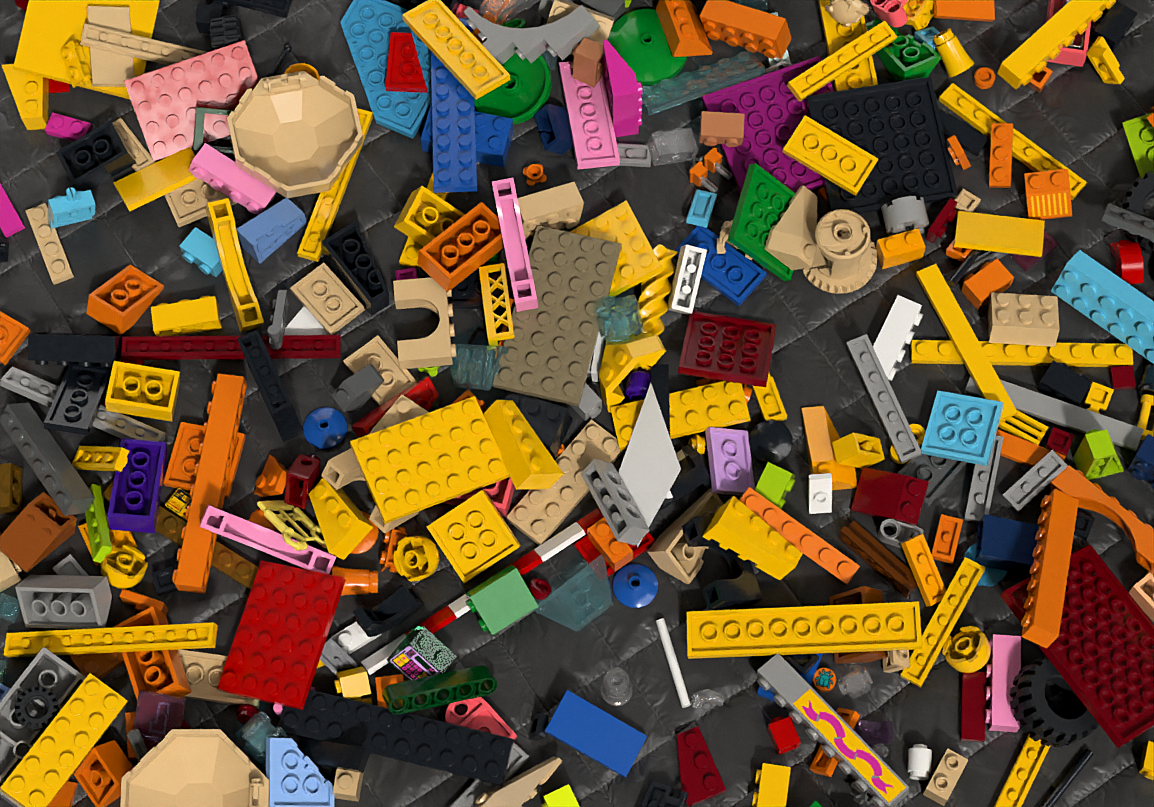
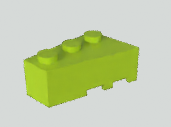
M1093 429L1088 431L1073 457L1076 468L1083 472L1088 480L1124 472L1108 430L1099 431V429Z
M768 462L754 491L782 510L786 502L784 498L787 492L792 490L796 475Z

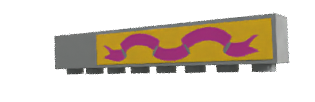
M780 654L773 656L757 670L758 684L765 691L769 690L774 695L773 699L780 707L785 706L790 711L789 715L792 720L797 724L801 723L806 728L805 732L813 741L818 740L822 745L821 748L824 753L830 758L834 757L839 762V768L846 775L850 774L855 779L856 786L862 792L867 791L872 796L871 800L876 807H894L908 795L909 786Z

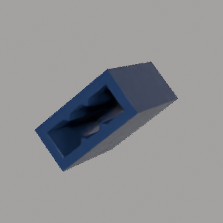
M984 514L977 528L975 562L986 567L1028 575L1034 563L1032 554L1037 545V540H1035L1037 525Z

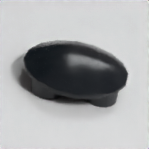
M767 420L753 428L749 436V445L754 458L764 463L769 462L773 464L786 459L791 452L793 440L789 429L784 424L775 420Z

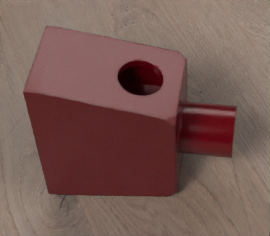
M301 454L296 458L287 471L284 503L306 509L310 501L309 493L319 482L321 462L318 456H305Z

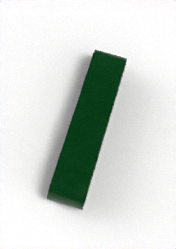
M482 665L391 684L383 690L382 697L391 713L403 714L487 696L497 689L498 684L489 668Z

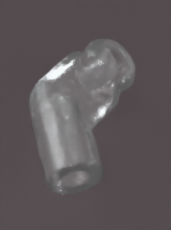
M710 689L701 690L691 696V706L700 709L703 703L711 702L722 707L726 696Z

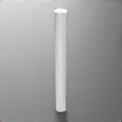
M664 618L656 620V625L681 706L685 708L691 705L665 620Z

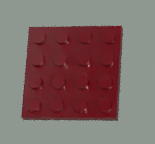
M693 311L689 316L678 373L766 387L777 324Z

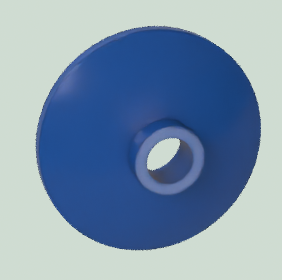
M323 407L316 409L307 416L304 422V436L309 444L318 449L334 448L344 440L347 434L346 419L341 412L334 408ZM322 423H328L326 428L320 427Z
M630 564L621 568L613 580L615 597L621 604L630 608H641L653 601L658 591V581L655 574L648 567L640 564ZM637 580L640 584L634 587L631 585V582Z

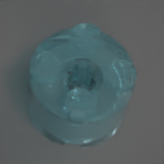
M634 295L622 298H615L614 296L605 297L602 299V304L595 310L600 336H605L607 341L618 342L628 340L629 335L635 333V336L643 331L640 307Z
M261 711L259 714H254L235 733V737L238 742L241 739L245 742L243 748L257 762L262 764L265 761L266 767V738H287L288 735L279 726L275 728L270 723L271 719Z

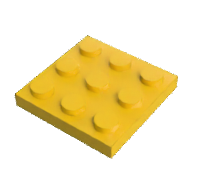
M484 489L427 526L429 532L463 583L521 546Z

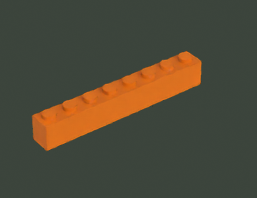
M1054 489L1049 496L1045 495L1040 505L1042 507V513L1038 519L1040 526L1035 536L1037 545L1032 554L1034 563L1030 568V574L1032 575L1027 586L1029 594L1024 604L1026 612L1021 622V626H1023L1022 637L1046 649L1059 636L1079 503L1078 499L1057 489Z

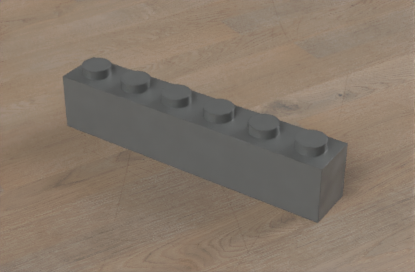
M29 403L7 404L0 416L1 425L63 515L85 513L95 497L50 432L44 429V424Z

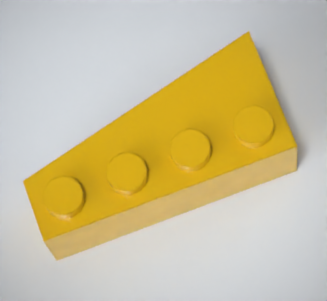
M496 400L483 413L516 490L549 489L564 475L513 400Z
M735 496L718 509L702 536L707 540L714 539L719 542V546L725 550L729 548L738 553V557L744 561L751 560L755 563V567L778 580H781L797 566L803 554Z

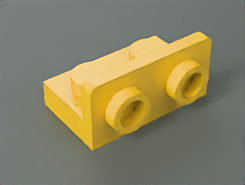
M909 0L903 5L908 17L905 24L914 26L916 31L925 29L928 26L929 21L934 15L933 0Z

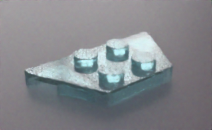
M455 344L456 357H452L453 365H450L454 388L490 391L494 377L501 368L498 364L502 354L508 353L509 347Z
M602 554L539 603V607L534 609V611L576 632L582 630L614 604L604 556Z

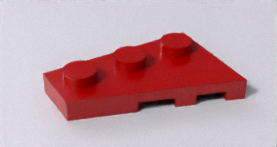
M391 32L386 91L428 93L412 33Z

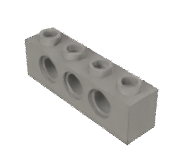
M594 459L581 472V475L616 540L636 545L650 530L613 463Z

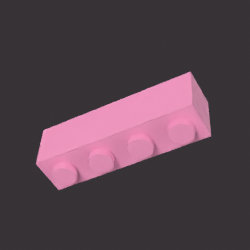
M206 143L194 157L188 170L195 178L202 179L210 184L214 190L221 191L230 200L243 205L253 214L259 215L263 213L276 195L275 190L238 168L236 162Z
M993 634L989 642L991 647L990 664H986L985 670L986 678H989V686H986V700H989V709L985 710V723H989L990 731L1017 732L1020 728V722H1016L1014 718L1015 710L1011 709L1010 701L1013 700V697L1010 696V690L1014 687L1013 680L1015 676L1019 675L1021 670V636Z

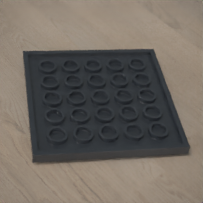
M931 77L806 97L809 117L878 158V162L856 196L823 177L830 212L840 209L850 210L857 214L882 211L881 207L884 204H887L888 207L893 205L892 200L907 196H916L917 200L923 197L924 203L958 197Z

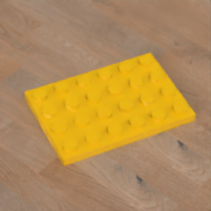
M475 396L350 441L351 449L384 524L510 477L503 463L500 450Z

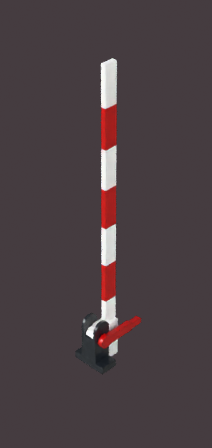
M690 445L685 446L676 453L681 470L659 510L668 507L700 485L706 491L712 488L711 478L700 454ZM598 507L511 565L516 567L520 575L523 576L587 534V529L604 517L600 508ZM466 594L363 660L361 663L369 675L391 662L390 660L408 646L414 647L469 611L470 609L465 602L468 600Z

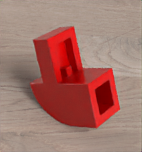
M1128 240L1110 243V251L1116 259V275L1128 284L1143 283V256L1139 243H1133Z

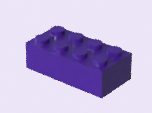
M121 438L120 447L129 450L128 461L121 472L115 471L107 516L109 529L155 533L168 457L166 442Z

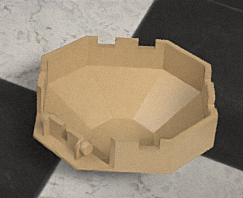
M305 71L261 78L253 91L252 88L247 89L239 100L238 106L227 117L236 166L287 199L329 191L361 146L363 140L354 95L347 90L345 92L336 86V83L325 76H319V80H317Z
M172 729L130 772L128 771L121 778L120 807H269V779L221 729Z

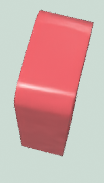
M870 0L876 16L880 20L886 21L890 26L901 27L907 22L908 17L903 5L909 0Z

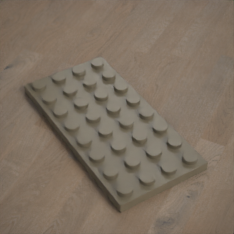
M537 225L529 253V261L538 308L517 312L516 305L514 306L512 321L515 338L506 339L504 342L493 387L579 407L621 252V243Z

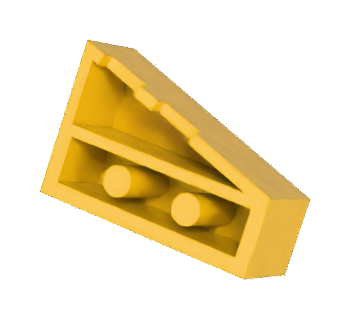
M14 64L2 65L21 119L27 130L45 129L48 123L49 78L14 70Z

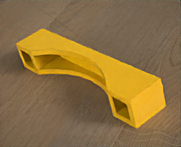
M229 198L209 202L205 210L239 330L243 332L259 328L264 321L242 257Z

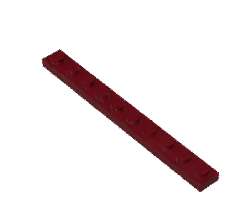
M284 335L282 347L279 349H272L269 346V336H261L271 359L341 358V335ZM242 336L122 337V360L245 359L237 338Z

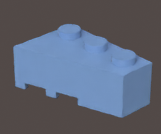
M285 198L237 228L236 231L242 247L260 264L302 228L307 221L305 214L291 200Z

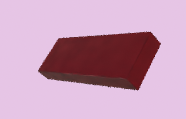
M962 672L960 741H985L986 672Z

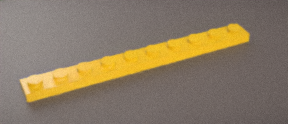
M911 340V363L964 364L952 341ZM979 341L992 365L1050 366L1053 361L1075 367L1133 365V350L1126 344L1056 343L1055 347Z
M212 622L7 633L3 655L8 658L37 656L43 647L54 655L215 648L218 625Z

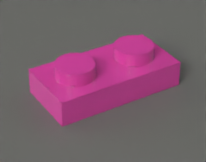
M52 112L45 132L48 135L74 142L91 132L93 127L91 123Z

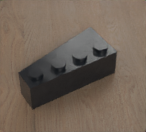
M357 220L321 241L323 257L371 316L389 306V291L380 271L376 267L372 253L368 249L367 242L360 231Z

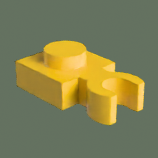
M1093 382L1084 403L1090 406L1087 410L1100 414L1099 409L1106 411L1114 389Z

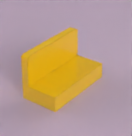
M1099 36L1086 54L1104 83L1121 84L1125 78L1119 70L1120 64L1104 37Z

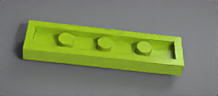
M92 484L89 490L95 498L85 512L92 559L95 562L102 563L105 556L111 552L112 542H110L109 526H107L106 520L107 513L104 509V497L102 496L101 486Z

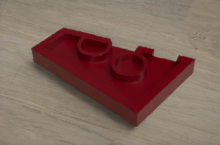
M697 726L678 734L677 746L681 791L689 794L686 801L687 807L726 792L724 783L699 727Z

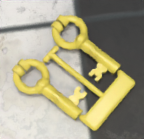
M284 500L257 502V506L264 512V516L282 533L285 543L296 551L306 550V541H315L322 545L323 548H327L325 541L319 538V535H322L320 526L316 525L299 507L295 508L293 505L286 504ZM284 510H292V513L288 515ZM287 520L300 534L294 532L284 522ZM295 521H300L310 531L312 537H309ZM291 537H294L295 539H297L298 542L292 541V540H291Z

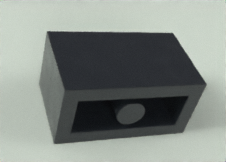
M1116 1L1110 9H1105L1101 22L1096 21L1092 27L1091 32H1093L1091 41L1094 43L1099 36L1104 37L1113 52L1134 24L1138 13Z
M1053 361L1040 381L1037 390L1049 397L1079 407L1093 382L1089 381L1085 375L1071 371L1067 365Z

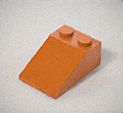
M130 264L89 294L86 314L117 334L122 335L138 321L164 289V285Z

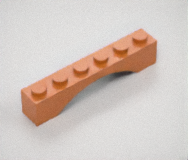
M1070 465L1050 482L1051 492L1057 489L1079 500V508L1095 511L1115 522L1131 541L1136 561L1154 575V529L1152 526L1141 522L1133 511L1123 508L1115 497H1109L1097 483L1090 482L1086 479L1083 472L1078 469L1075 470Z

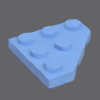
M266 738V777L269 779V807H334L333 784L320 774L318 767L297 748L298 745L292 738Z

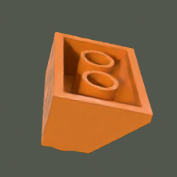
M659 0L656 12L673 57L712 55L711 46L695 5L690 0Z

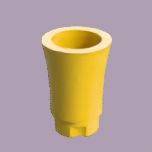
M950 28L933 37L936 44L935 47L941 56L949 78L966 71L974 65V61L966 53L957 36L952 33Z

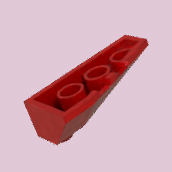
M424 377L352 425L351 428L356 436L360 438L368 435L401 394L428 411L439 395L429 377Z

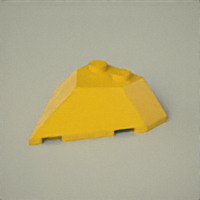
M608 325L606 345L599 371L601 397L608 412L611 413L610 407L619 405L625 398L619 384L640 361L653 366L666 352L658 336Z

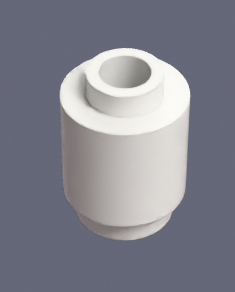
M915 744L913 748L908 749V773H910V779L928 780L929 774H931L932 750L927 749V745Z

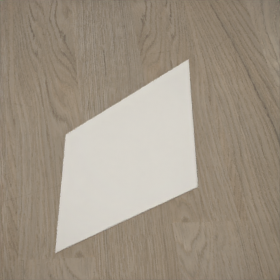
M651 383L618 472L648 528L681 470Z

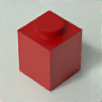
M779 716L770 721L771 724L768 725L767 731L778 756L800 747L801 741L790 716L787 718Z

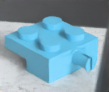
M70 187L71 189L68 188L66 190V196H56L49 199L48 223L50 228L92 219V216L95 215L96 204L91 190L76 192L74 188Z

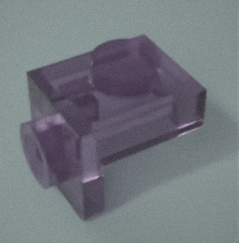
M859 720L856 723V733L870 747L882 748L892 744L894 737L892 721L878 723Z

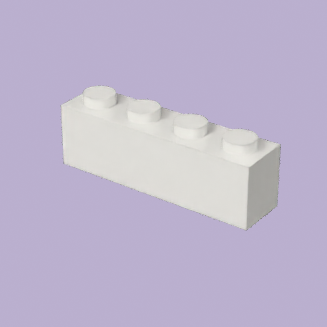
M897 295L873 345L881 366L890 381L893 380L897 369L894 368L896 363H901L906 351L903 350L905 344L911 343L915 333L912 332L914 325L919 326L923 314L920 313L922 305Z

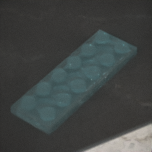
M743 51L738 53L737 56L723 58L712 65H704L699 67L698 70L684 72L673 79H664L659 84L643 87L641 106L648 115H652L766 74L765 66L752 52Z

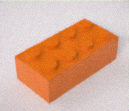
M707 0L700 14L704 30L710 39L715 41L722 40L734 47L738 45L752 53L757 51L771 59L775 57L782 59L792 39L786 18L728 0Z
M479 203L420 249L417 264L446 292H449L504 248L499 217L484 203Z
M152 606L114 627L169 625L166 614ZM178 650L122 652L139 706H141L143 693L176 699L191 693Z

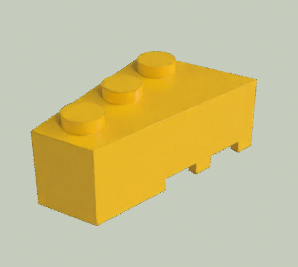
M322 478L309 493V497L328 552L344 560L371 531L373 526L341 488L336 490L329 482Z

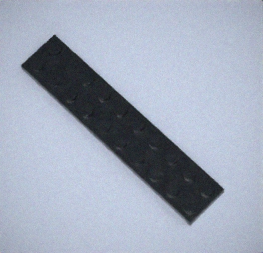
M309 690L303 710L287 706L283 707L277 728L280 732L313 740L364 747L371 750L370 754L503 786L514 743L512 738L409 713L393 714L388 708L314 690Z

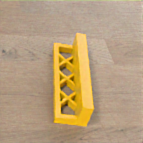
M504 263L479 267L487 337L491 351L499 349L498 341L515 338ZM501 271L502 275L496 281L490 278L489 273ZM496 288L504 291L499 298L492 295ZM499 305L506 309L501 317L495 314L494 311ZM502 323L509 327V332L497 333V328Z

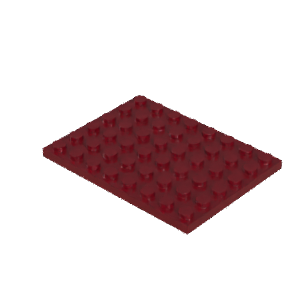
M1088 545L1073 553L1070 557L1059 636L1047 649L1040 645L1038 646L1119 749L1154 726V624L1093 547ZM1031 577L1005 590L1000 595L1020 623L1026 612L1024 604L1028 598L1029 591H1027V586Z

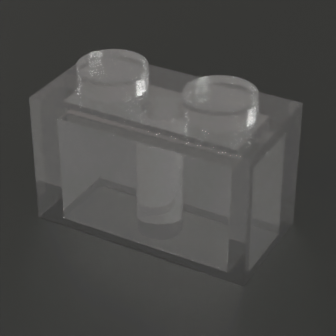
M676 128L665 132L656 131L651 134L647 143L654 166L691 161L698 151L691 128Z

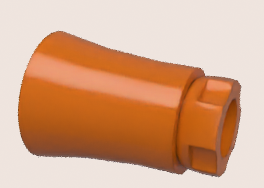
M332 567V575L343 577L346 580L341 596L369 594V592L378 593V571L369 572V569Z

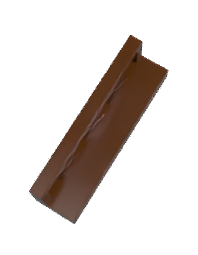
M853 521L848 527L844 526L840 530L838 539L905 598L918 587L913 572L858 523Z

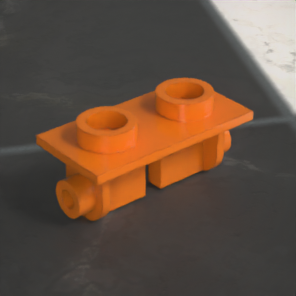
M398 527L397 530L394 528L384 533L383 542L386 543L385 550L381 551L379 556V564H382L381 572L388 567L390 572L398 573L394 565L393 554L398 547V542L408 535L405 528Z

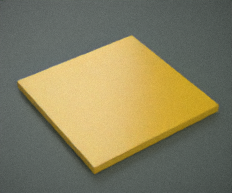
M29 0L13 69L72 84L62 58L61 49L71 40L74 43H79V46L83 48L86 59L84 63L80 64L88 65L91 75L89 47L80 45L84 23L87 24V6L129 7L131 34L151 39L160 0ZM133 57L134 77L144 74L147 60ZM82 82L77 85L130 99L126 87L92 86V83L83 85Z

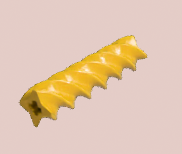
M660 244L653 251L663 270L642 281L641 295L637 303L638 313L633 324L634 331L656 336L660 335L665 329L660 317L668 311V305L664 297L672 291L668 277L676 270L671 259L678 254L677 251L669 250ZM639 361L632 371L646 370L651 372V366Z

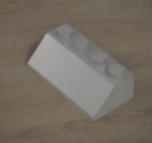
M29 575L15 587L26 628H106L112 600L107 576Z

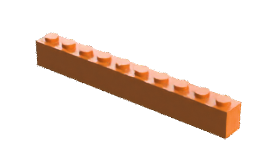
M218 374L217 380L213 381L212 384L213 400L208 403L207 412L209 419L208 422L204 423L203 427L204 443L201 442L199 446L200 463H196L195 466L196 482L191 486L190 497H192L191 505H188L186 509L188 521L187 525L182 529L181 538L183 545L182 548L178 549V569L174 570L172 578L179 591L206 593L217 533L204 529L199 524L207 505L220 510L223 509L247 389L244 376Z

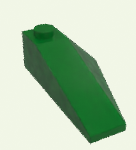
M878 18L866 23L867 32L883 21ZM890 26L897 35L896 40L876 53L892 78L899 82L928 77L941 60V56L929 44L925 42L921 44L914 40V36L910 34L905 36L898 32L896 27Z

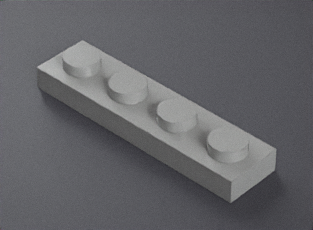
M996 435L988 466L979 464L974 466L964 520L979 523L984 514L989 515L1004 438L1002 436Z

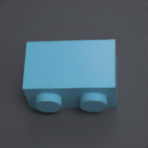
M195 227L179 246L183 253L182 257L191 264L194 262L199 265L198 268L206 275L210 273L217 277L222 271L214 239Z

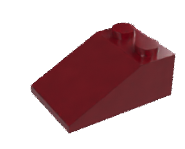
M863 467L851 511L883 520L894 519L905 524L917 526L929 481Z

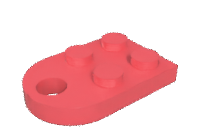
M481 697L450 703L446 710V723L512 739L517 738L514 731ZM465 704L468 707L467 712L464 715L456 714L455 707L457 705Z

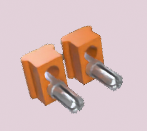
M712 148L705 156L700 158L694 157L691 160L693 165L689 173V182L694 183L697 187L704 185L712 193H716L718 188L708 180V170L712 173L715 171L719 172L727 180L733 176L731 172L723 167L722 155L717 152V148Z

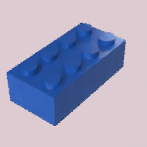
M432 103L421 136L422 150L433 153ZM475 112L476 162L499 167L505 166L514 133L513 119Z

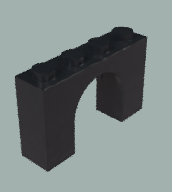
M714 516L694 517L682 525L688 547H711L724 557L729 567V579L715 580L702 589L708 610L750 608L763 599L751 561L742 560L738 557V553L729 548L727 550L721 548L719 542L714 539L707 540L702 537Z

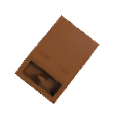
M43 492L31 501L1 534L0 551L27 573L75 533L77 518L73 515L64 516L54 500Z

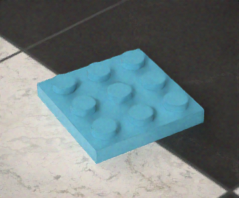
M937 390L921 447L922 454L988 466L1004 407L1003 402Z

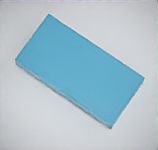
M696 189L686 223L707 228L717 194Z

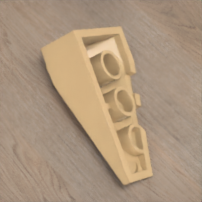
M553 756L503 783V786L499 785L488 793H482L476 799L474 807H522L521 805L524 802L534 798L537 794L536 786L544 784L561 764L562 760Z

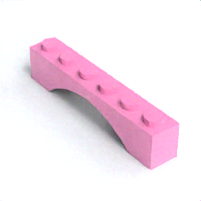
M508 178L492 181L516 310L520 312L538 308V301L514 179Z
M207 505L199 524L204 529L310 571L330 574L336 556L310 545H307L306 550L296 551L285 543L282 534L211 505Z

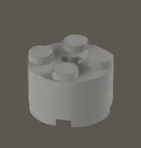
M916 196L902 197L892 200L893 205L887 207V204H884L881 207L886 233L890 236L918 228L920 233L923 234L925 232L924 228L929 225L923 197H920V200H917Z

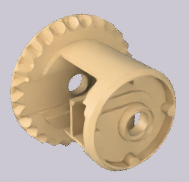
M834 210L824 215L816 226L815 239L817 249L812 266L803 268L802 271L814 286L823 291L844 294L858 290L872 278L877 266V250L875 249L874 242L870 239L869 226L863 217L850 210Z

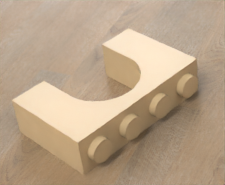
M431 277L393 281L396 309L427 308L435 312L440 319L437 329L428 337L397 341L400 369L453 365L452 357H456V345L451 344V337L455 336L454 323L450 324L449 318L453 317L452 303L448 304V297H452V289L446 292Z
M351 448L328 460L321 475L336 490L353 481H365ZM375 506L369 520L381 531L387 533L416 516L419 511L384 524L377 506Z

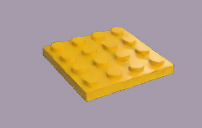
M627 200L570 231V233L622 244L608 300L663 270Z

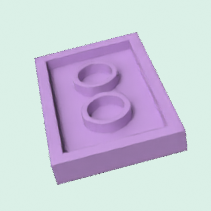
M716 427L707 428L705 433L712 493L742 496L748 486L755 490L748 431Z

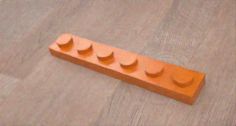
M749 486L739 499L800 552L845 584L849 583L860 566Z

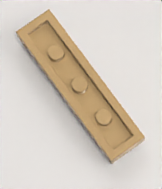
M46 203L26 210L53 284L55 285L73 278L74 275L56 228L51 229L49 226Z

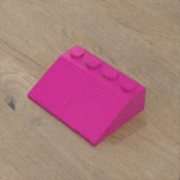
M603 40V77L615 137L639 134V126L642 125L641 95L643 92L641 82H637L636 74L608 40Z

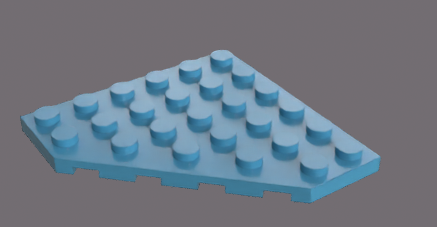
M353 0L340 23L375 122L414 139L432 103L431 50L403 21L402 14L409 10L385 0ZM391 32L412 33L428 93L386 91Z

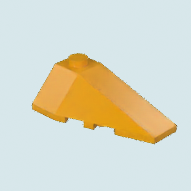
M824 406L801 408L810 475L831 473L832 490L857 488L855 467L839 464L834 457L832 442L840 439V436Z

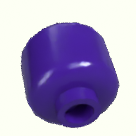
M638 370L628 375L625 394L630 401L635 402L645 399L651 383V374L646 370Z

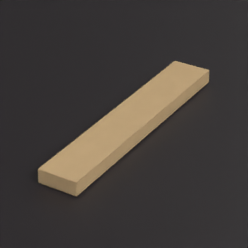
M84 23L80 45L165 65H171L206 53L205 51Z

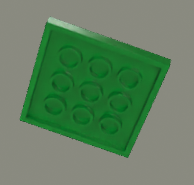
M756 163L750 164L728 241L783 281H790L793 270L789 269L764 248L771 228L780 221V215L782 212H786L789 202L795 193Z

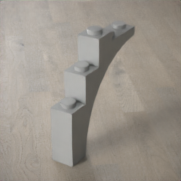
M582 5L569 15L553 23L523 29L494 24L478 15L470 6L464 11L468 17L466 22L473 30L479 29L480 33L477 35L484 41L482 45L501 65L515 53L522 60L527 58L532 63L546 50L553 57L558 55L563 61L573 52L576 44H580L584 37L588 38L600 27Z

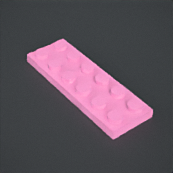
M573 61L559 62L560 78L577 169L620 165L604 77H601L594 88L572 78L573 68H571V64Z

